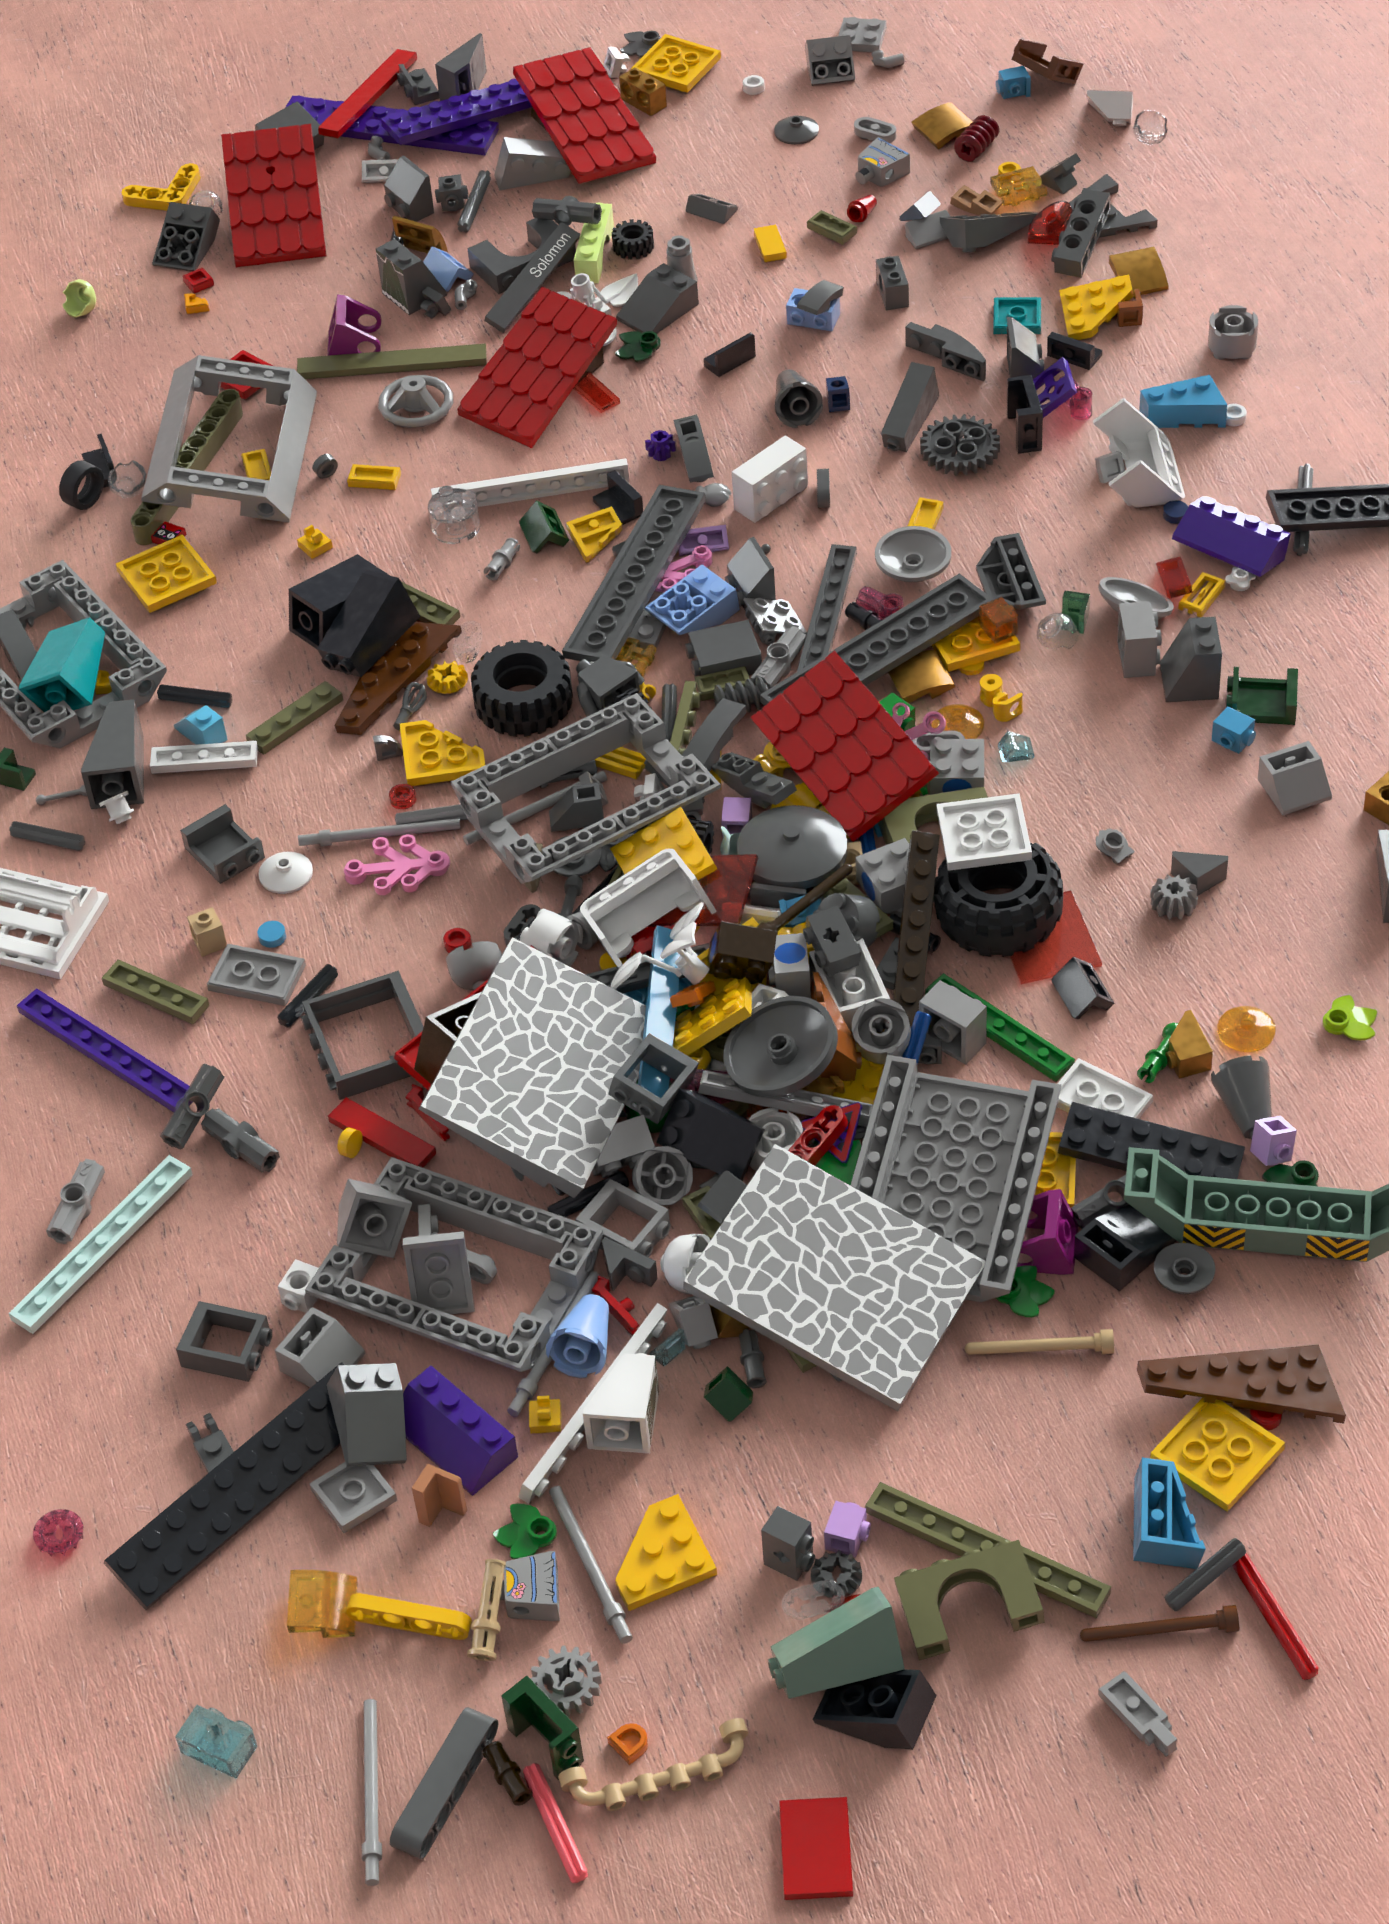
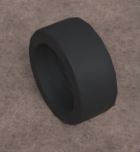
M84 460L75 461L70 464L61 477L59 485V495L62 501L79 510H87L98 501L103 491L104 475L102 470ZM86 476L85 484L78 494L79 485Z

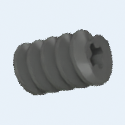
M757 677L755 685L751 679H746L745 686L740 681H736L734 689L730 683H725L724 691L720 685H715V707L722 698L746 705L747 713L751 711V704H754L759 711L762 704L760 702V694L768 690L767 684L764 683L761 677Z

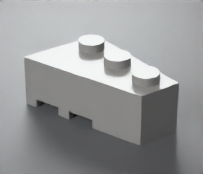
M504 137L494 176L500 191L569 178L571 170L552 141Z

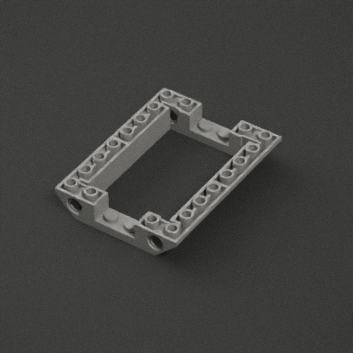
M201 355L175 369L141 501L191 508L194 494L241 501L240 516L289 523L317 391L295 369ZM221 382L266 388V403L278 406L286 405L270 481L176 467L194 391L202 392L204 395L218 396Z
M64 560L19 582L23 597L0 608V614L13 609L22 625L26 624L25 619L29 617H34L35 619L59 606L74 622L90 617L105 631L102 652L120 669V671L109 676L112 692L93 701L92 705L73 711L63 700L41 714V711L0 668V707L32 742L62 748L96 730L108 702L134 699L137 708L150 701L167 672L166 666Z
M637 693L451 781L469 822L521 884L533 881L673 812L679 807H684L721 788V784L693 754L683 757L666 739L664 722ZM630 742L670 785V787L543 848L542 853L538 850L536 842L528 833L520 837L503 816V803Z
M391 1157L374 1184L411 1201V1211L418 1213V1205L430 1204L432 1215H437L438 1220L552 1260L549 1265L551 1281L530 1315L523 1312L519 1314L513 1324V1331L509 1338H507L506 1334L362 1283L361 1281L378 1255L342 1248L337 1245L332 1247L306 1287L305 1293L519 1372L533 1368L544 1350L549 1337L556 1330L588 1275L593 1271L603 1230Z

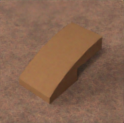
M963 185L951 197L950 204L966 212L980 215L993 214L1003 205L1004 201L986 190L978 194Z

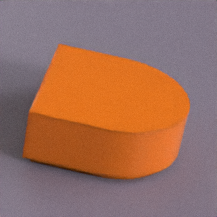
M625 1724L607 1737L608 1744L629 1765L641 1757L648 1748L647 1733L638 1724Z

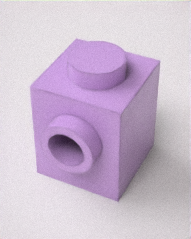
M1281 1116L1255 1120L1250 1151L1266 1166H1275L1278 1163L1291 1161L1297 1130Z
M835 1501L824 1531L825 1550L832 1552L840 1550L846 1555L852 1553L853 1557L856 1558L861 1541H867L871 1529V1523L867 1522L866 1508L851 1502Z

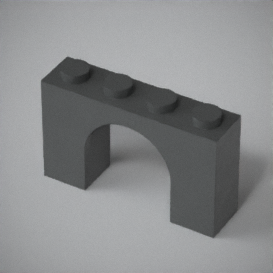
M534 218L526 222L528 241L537 248L536 251L528 255H505L488 240L467 248L470 268L498 294L505 292L557 228L558 224L555 221ZM575 245L556 268L574 260L576 253Z

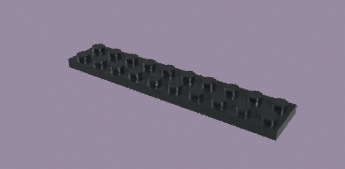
M337 1366L104 1560V1565L145 1610L149 1609L341 1445L327 1389V1383Z

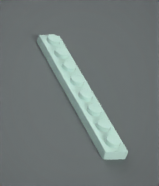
M168 1155L9 1312L11 1321L34 1334L193 1175L191 1167Z

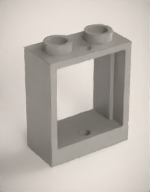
M611 1179L575 1219L577 1222L603 1230L602 1240L604 1237L609 1238L647 1257L651 1255L653 1247L658 1241L668 1235L671 1228L669 1210ZM619 1205L649 1220L648 1224L632 1242L602 1226ZM602 1240L599 1249L603 1250Z

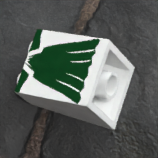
M624 1353L583 1409L588 1449L650 1454L659 1396L655 1356L644 1353Z

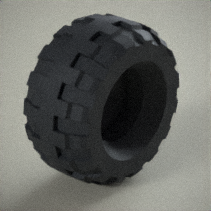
M1030 843L1032 860L948 871L945 857L938 868V877H935L934 904L937 919L940 920L941 928L952 941H956L959 947L969 952L972 950L977 951L979 955L991 957V955H1002V957L1014 956L1016 952L1022 951L1025 953L1035 948V944L1038 941L1040 943L1044 942L1054 930L1057 921H1060L1063 911V881L1061 879V872L1057 863L1054 862L1052 856L1046 852L1045 848L1038 843ZM995 888L1014 890L1005 894H988L983 892Z

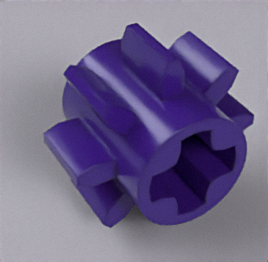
M655 431L650 434L651 440H645L648 457H653L657 461H665L671 458V452L676 451V442L673 441V435H669L666 431Z

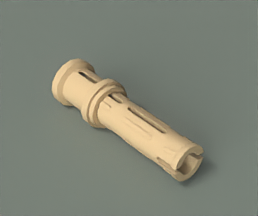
M486 1559L478 1618L471 1625L474 1633L472 1646L467 1651V1657L480 1661H495L497 1656L494 1653L496 1634L500 1633L501 1629L497 1622L506 1562L498 1559ZM492 1581H493L491 1601H490V1604H489L491 1586H492Z

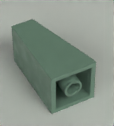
M879 1587L869 1589L770 1646L773 1658L768 1659L772 1679L775 1678L778 1689H784L788 1699L905 1669L892 1606Z

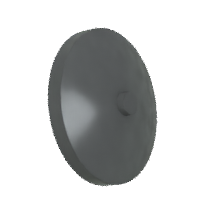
M781 806L764 811L752 818L742 828L737 840L739 864L751 879L760 884L798 889L811 888L822 883L844 865L848 852L847 836L842 825L828 813L807 806Z
M786 996L767 1001L752 1009L751 1016L734 1026L724 1047L723 1058L725 1068L735 1085L750 1095L757 1097H779L793 1093L813 1082L831 1062L838 1042L836 1025L827 1009L813 999L801 996Z

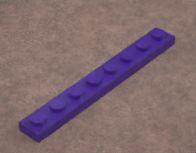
M37 988L17 1004L20 1014L172 1112L176 1110L175 1106L178 1100L186 1093L189 1087L188 1084ZM189 1100L188 1106H190L193 1103V1101Z

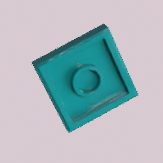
M995 297L993 334H1007V317H1013L1034 334H1041V297Z

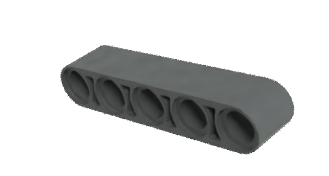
M469 1707L462 1711L395 1824L390 1836L391 1847L418 1859H423L427 1855L484 1757L483 1749L493 1742L499 1725L497 1719Z

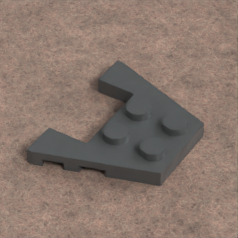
M1106 174L1088 187V189L1108 192L1112 195L1118 192L1119 184ZM1075 198L1061 208V216L1066 221L1069 213L1072 214L1074 211ZM1111 204V210L1099 238L1116 235V231L1125 229L1128 232H1136L1138 227L1143 226L1154 229L1157 227L1158 219L1147 209L1125 217Z

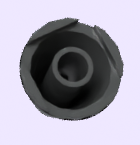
M787 369L782 371L776 380L775 412L779 420L784 425L792 428H798L801 425H811L819 418L823 410V400L820 391L795 370Z
M1251 1056L1231 1059L1219 1065L1220 1071L1216 1075L1214 1071L1211 1073L1213 1086L1244 1137L1251 1140L1255 1120L1272 1117L1269 1065L1267 1060L1259 1056L1260 1061L1252 1060Z

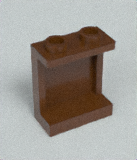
M1025 39L1019 40L1014 48L1011 60L1049 80L1076 84L1084 65L1078 60L1053 56L1051 61L1043 58L1047 47L1046 44Z

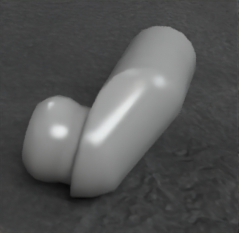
M882 50L872 52V62L874 65L891 68L905 63L902 53L884 57Z
M372 136L371 142L368 144V154L377 160H389L390 154L382 150L383 146L381 144L383 139L378 136Z
M468 279L466 283L456 288L455 307L457 309L463 310L466 308L467 299L476 293L478 287L476 281Z

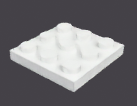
M1020 794L937 804V814L948 871L1032 860V850Z

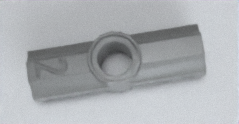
M792 626L790 629H786L776 643L768 646L766 658L751 677L754 685L756 678L761 677L769 690L775 686L781 677L790 673L791 662L802 649L806 640V635L800 628Z
M85 1159V1161L80 1162L70 1183L63 1186L60 1191L61 1202L46 1230L48 1237H51L58 1243L66 1244L68 1241H72L81 1220L88 1217L91 1213L92 1207L90 1202L105 1173L104 1167L95 1160Z

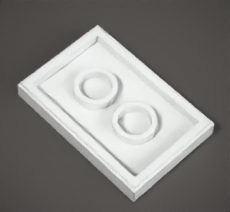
M1079 1058L1057 1083L1061 1084L1057 1107L1068 1113L1071 1103L1076 1102L1139 1119L1153 1102L1152 1094Z

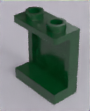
M1234 667L1233 676H1228L1227 692H1232V695H1227L1226 708L1228 706L1255 719V723L1295 725L1298 669L1287 668L1286 679L1239 677V667Z
M525 1676L501 1695L508 1730L517 1737L532 1725L549 1743L553 1774L558 1780L559 1774L564 1770L581 1766L584 1758L579 1728L528 1676Z

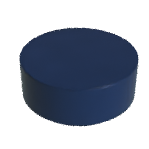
M1179 500L1167 502L1163 508L1164 519L1169 523L1179 524L1188 509V505Z

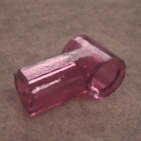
M1074 380L1077 393L1065 401V403L1070 407L1071 417L1077 420H1086L1092 416L1093 393L1089 388L1081 387Z
M864 586L859 591L856 598V603L866 610L875 611L883 620L904 607L903 598L899 594L890 593L886 595L867 586Z

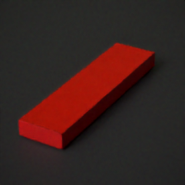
M347 1097L328 1115L330 1123L342 1130L353 1128L361 1131L363 1142L390 1157L423 1168L436 1155V1148Z

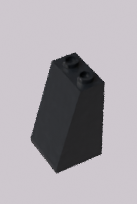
M357 554L289 588V631L317 649L365 570H370L385 575L389 574Z
M365 570L317 648L325 667L347 675L351 674L362 677L421 617L399 578L370 570Z

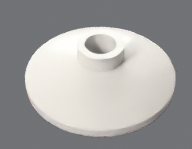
M297 852L277 853L266 859L259 869V880L262 886L268 891L278 894H287L300 890L309 883L313 875L310 860Z

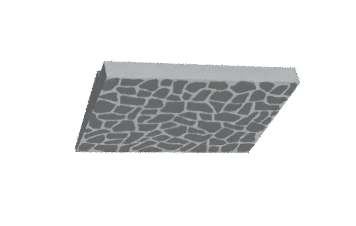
M512 937L422 1101L419 1110L542 1187L550 1183L572 1198H575L584 1188L625 1105L608 1095L613 1076L643 1041L646 1005ZM640 1063L627 1077L635 1083L639 1077Z
M775 1144L685 1278L683 1290L892 1409L899 1411L983 1271L985 1260Z

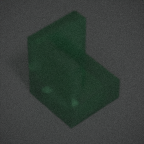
M1064 590L1062 615L1058 628L1060 631L1084 634L1089 616L1090 594Z

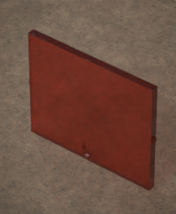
M757 854L710 855L717 870L698 881L717 912L711 914L705 906V909L700 911L694 922L696 926H719L721 921L740 924L758 856ZM676 907L648 925V927H656L657 925L662 927L666 925L672 926L687 912H683Z
M1071 890L1063 892L1062 915L1050 936L1042 943L1038 941L1035 944V948L1025 953L1019 951L1014 953V956H1009L1021 984L1052 978L1072 957L1091 963L1093 968L1102 966V961Z

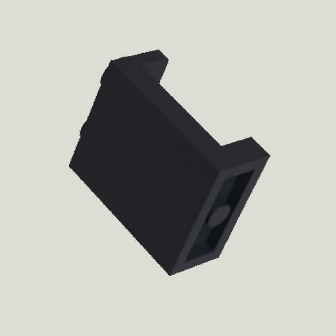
M1031 375L1007 379V418H1016V450L1018 454L1042 451L1043 411Z

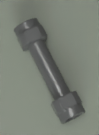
M571 875L565 882L564 889L566 895L561 913H558L565 918L572 914L576 897L582 893L583 879L580 876Z

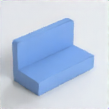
M433 246L423 261L446 292H449L457 277L468 280L474 274L449 253Z

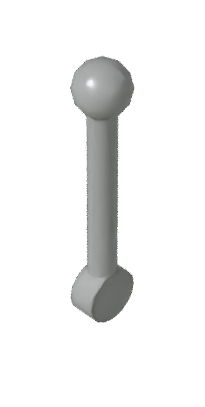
M85 785L77 790L48 796L38 795L36 802L39 805H43L46 801L79 794L87 796Z

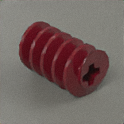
M981 115L976 117L954 143V149L959 158L967 162H973L999 135L1000 128L998 123L989 116Z

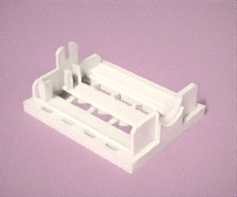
M0 868V900L16 904L14 909L0 905V924L2 925L0 929V965L61 980L109 902L108 894L97 891L96 887L83 885L78 887ZM24 905L25 907L40 910L39 914L22 911ZM48 913L62 915L63 920L46 916ZM17 928L26 930L23 939L7 934L10 930ZM41 934L50 936L48 944L31 940L34 936Z

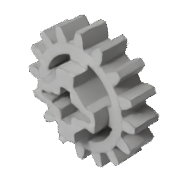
M562 1646L561 1653L558 1654L553 1649H550L549 1658L546 1659L539 1656V1667L533 1666L531 1668L532 1678L530 1679L561 1710H564L567 1717L570 1716L571 1709H576L580 1714L583 1713L582 1705L585 1703L592 1706L594 1704L592 1695H600L599 1684L602 1683L598 1663L597 1661L591 1662L589 1652L580 1656L579 1647H575L570 1653L567 1652L566 1646Z

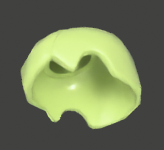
M81 279L68 283L63 291V294L66 295V301L62 305L68 315L75 318L89 314L96 305V294L93 287L87 281Z

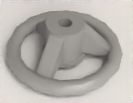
M427 375L407 376L395 380L385 387L379 396L378 409L383 417L394 425L407 428L424 427L436 423L448 414L453 405V392L447 383L437 377ZM426 385L433 386L443 393L444 403L441 407H439L428 392ZM393 393H395L394 396L391 398V400L388 402L390 396H391ZM404 408L409 412L426 410L430 414L419 418H406L398 416L393 412Z

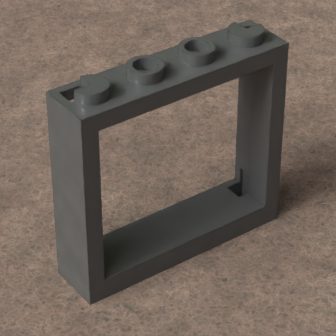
M399 970L302 1002L305 1012L304 1016H300L305 1030H311V1034H308L313 1050H319L320 1053L317 1054L319 1065L322 1071L327 1069L328 1074L325 1077L330 1091L336 1090L339 1100L411 1077L403 1067L397 1064L398 1061L395 1059L340 1076L319 1026V1022L394 998L411 1038L416 1037L423 1031L424 1026Z

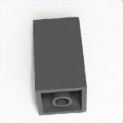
M134 699L108 702L82 765L81 774L91 809L106 808L105 805L100 807L99 803L125 791L129 793L125 796L128 805L144 803V736Z

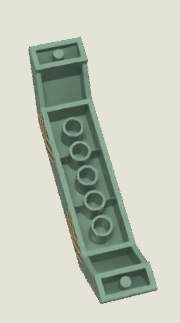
M1129 1147L1124 1200L1179 1243H1191L1200 1247L1367 1262L1389 1251V1184L1374 1191L1194 1176L1186 1174L1160 1156L1159 1150Z

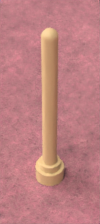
M1113 1329L1100 1330V1333H1094V1336L970 1342L965 1345V1352L969 1355L1095 1349V1352L1101 1351L1102 1354H1114Z

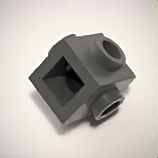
M461 174L438 177L439 189H435L436 202L441 203L442 211L464 209L465 199H469L467 185H463Z

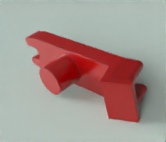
M412 1084V1089L405 1096L409 1100L407 1105L413 1108L443 1141H446L450 1138V1135L447 1133L449 1129L419 1110L424 1100L423 1088Z
M598 1275V1281L591 1289L594 1292L593 1295L602 1297L608 1303L609 1312L633 1336L638 1330L637 1328L640 1327L637 1321L628 1313L635 1308L633 1302L628 1297L618 1302L609 1293L611 1291L609 1279Z

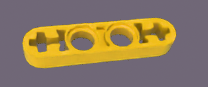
M362 1593L352 1594L346 1609L348 1617L361 1623L454 1640L468 1638L472 1624L471 1617L460 1611Z

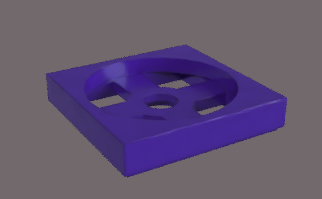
M1063 357L1033 379L1036 390L1044 384L1046 386L1044 391L1038 395L1040 405L1047 399L1050 400L1049 403L1041 405L1043 418L1077 393L1068 361ZM1063 371L1065 375L1058 381H1055L1054 376ZM1055 386L1054 391L1049 393L1050 389Z

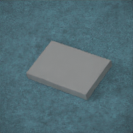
M227 944L207 983L208 991L286 1006L306 966L305 959Z

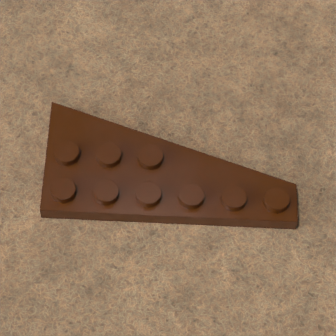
M415 622L359 678L335 723L337 733L361 735L380 716L379 711L387 703L392 704L397 699L396 694L402 688L406 689L410 683L414 682L431 665V659L438 652L443 653L448 648L447 643L452 638L457 639L462 634L461 626Z
M1319 1344L1138 1361L1137 1372L1144 1393L1181 1399L1186 1395L1204 1398V1402L1215 1404L1216 1400L1233 1402V1407L1283 1414L1285 1411L1303 1413L1304 1418L1315 1419L1316 1415L1331 1417L1333 1422L1344 1424L1346 1414Z

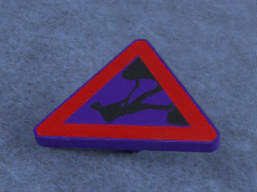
M860 1102L841 1107L848 1119V1125L828 1150L843 1164L848 1162L863 1108ZM816 1116L801 1122L804 1131ZM820 1137L813 1138L820 1144Z

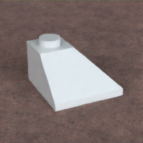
M1087 90L1088 103L1108 122H1113L1114 126H1126V123H1131L1133 92Z

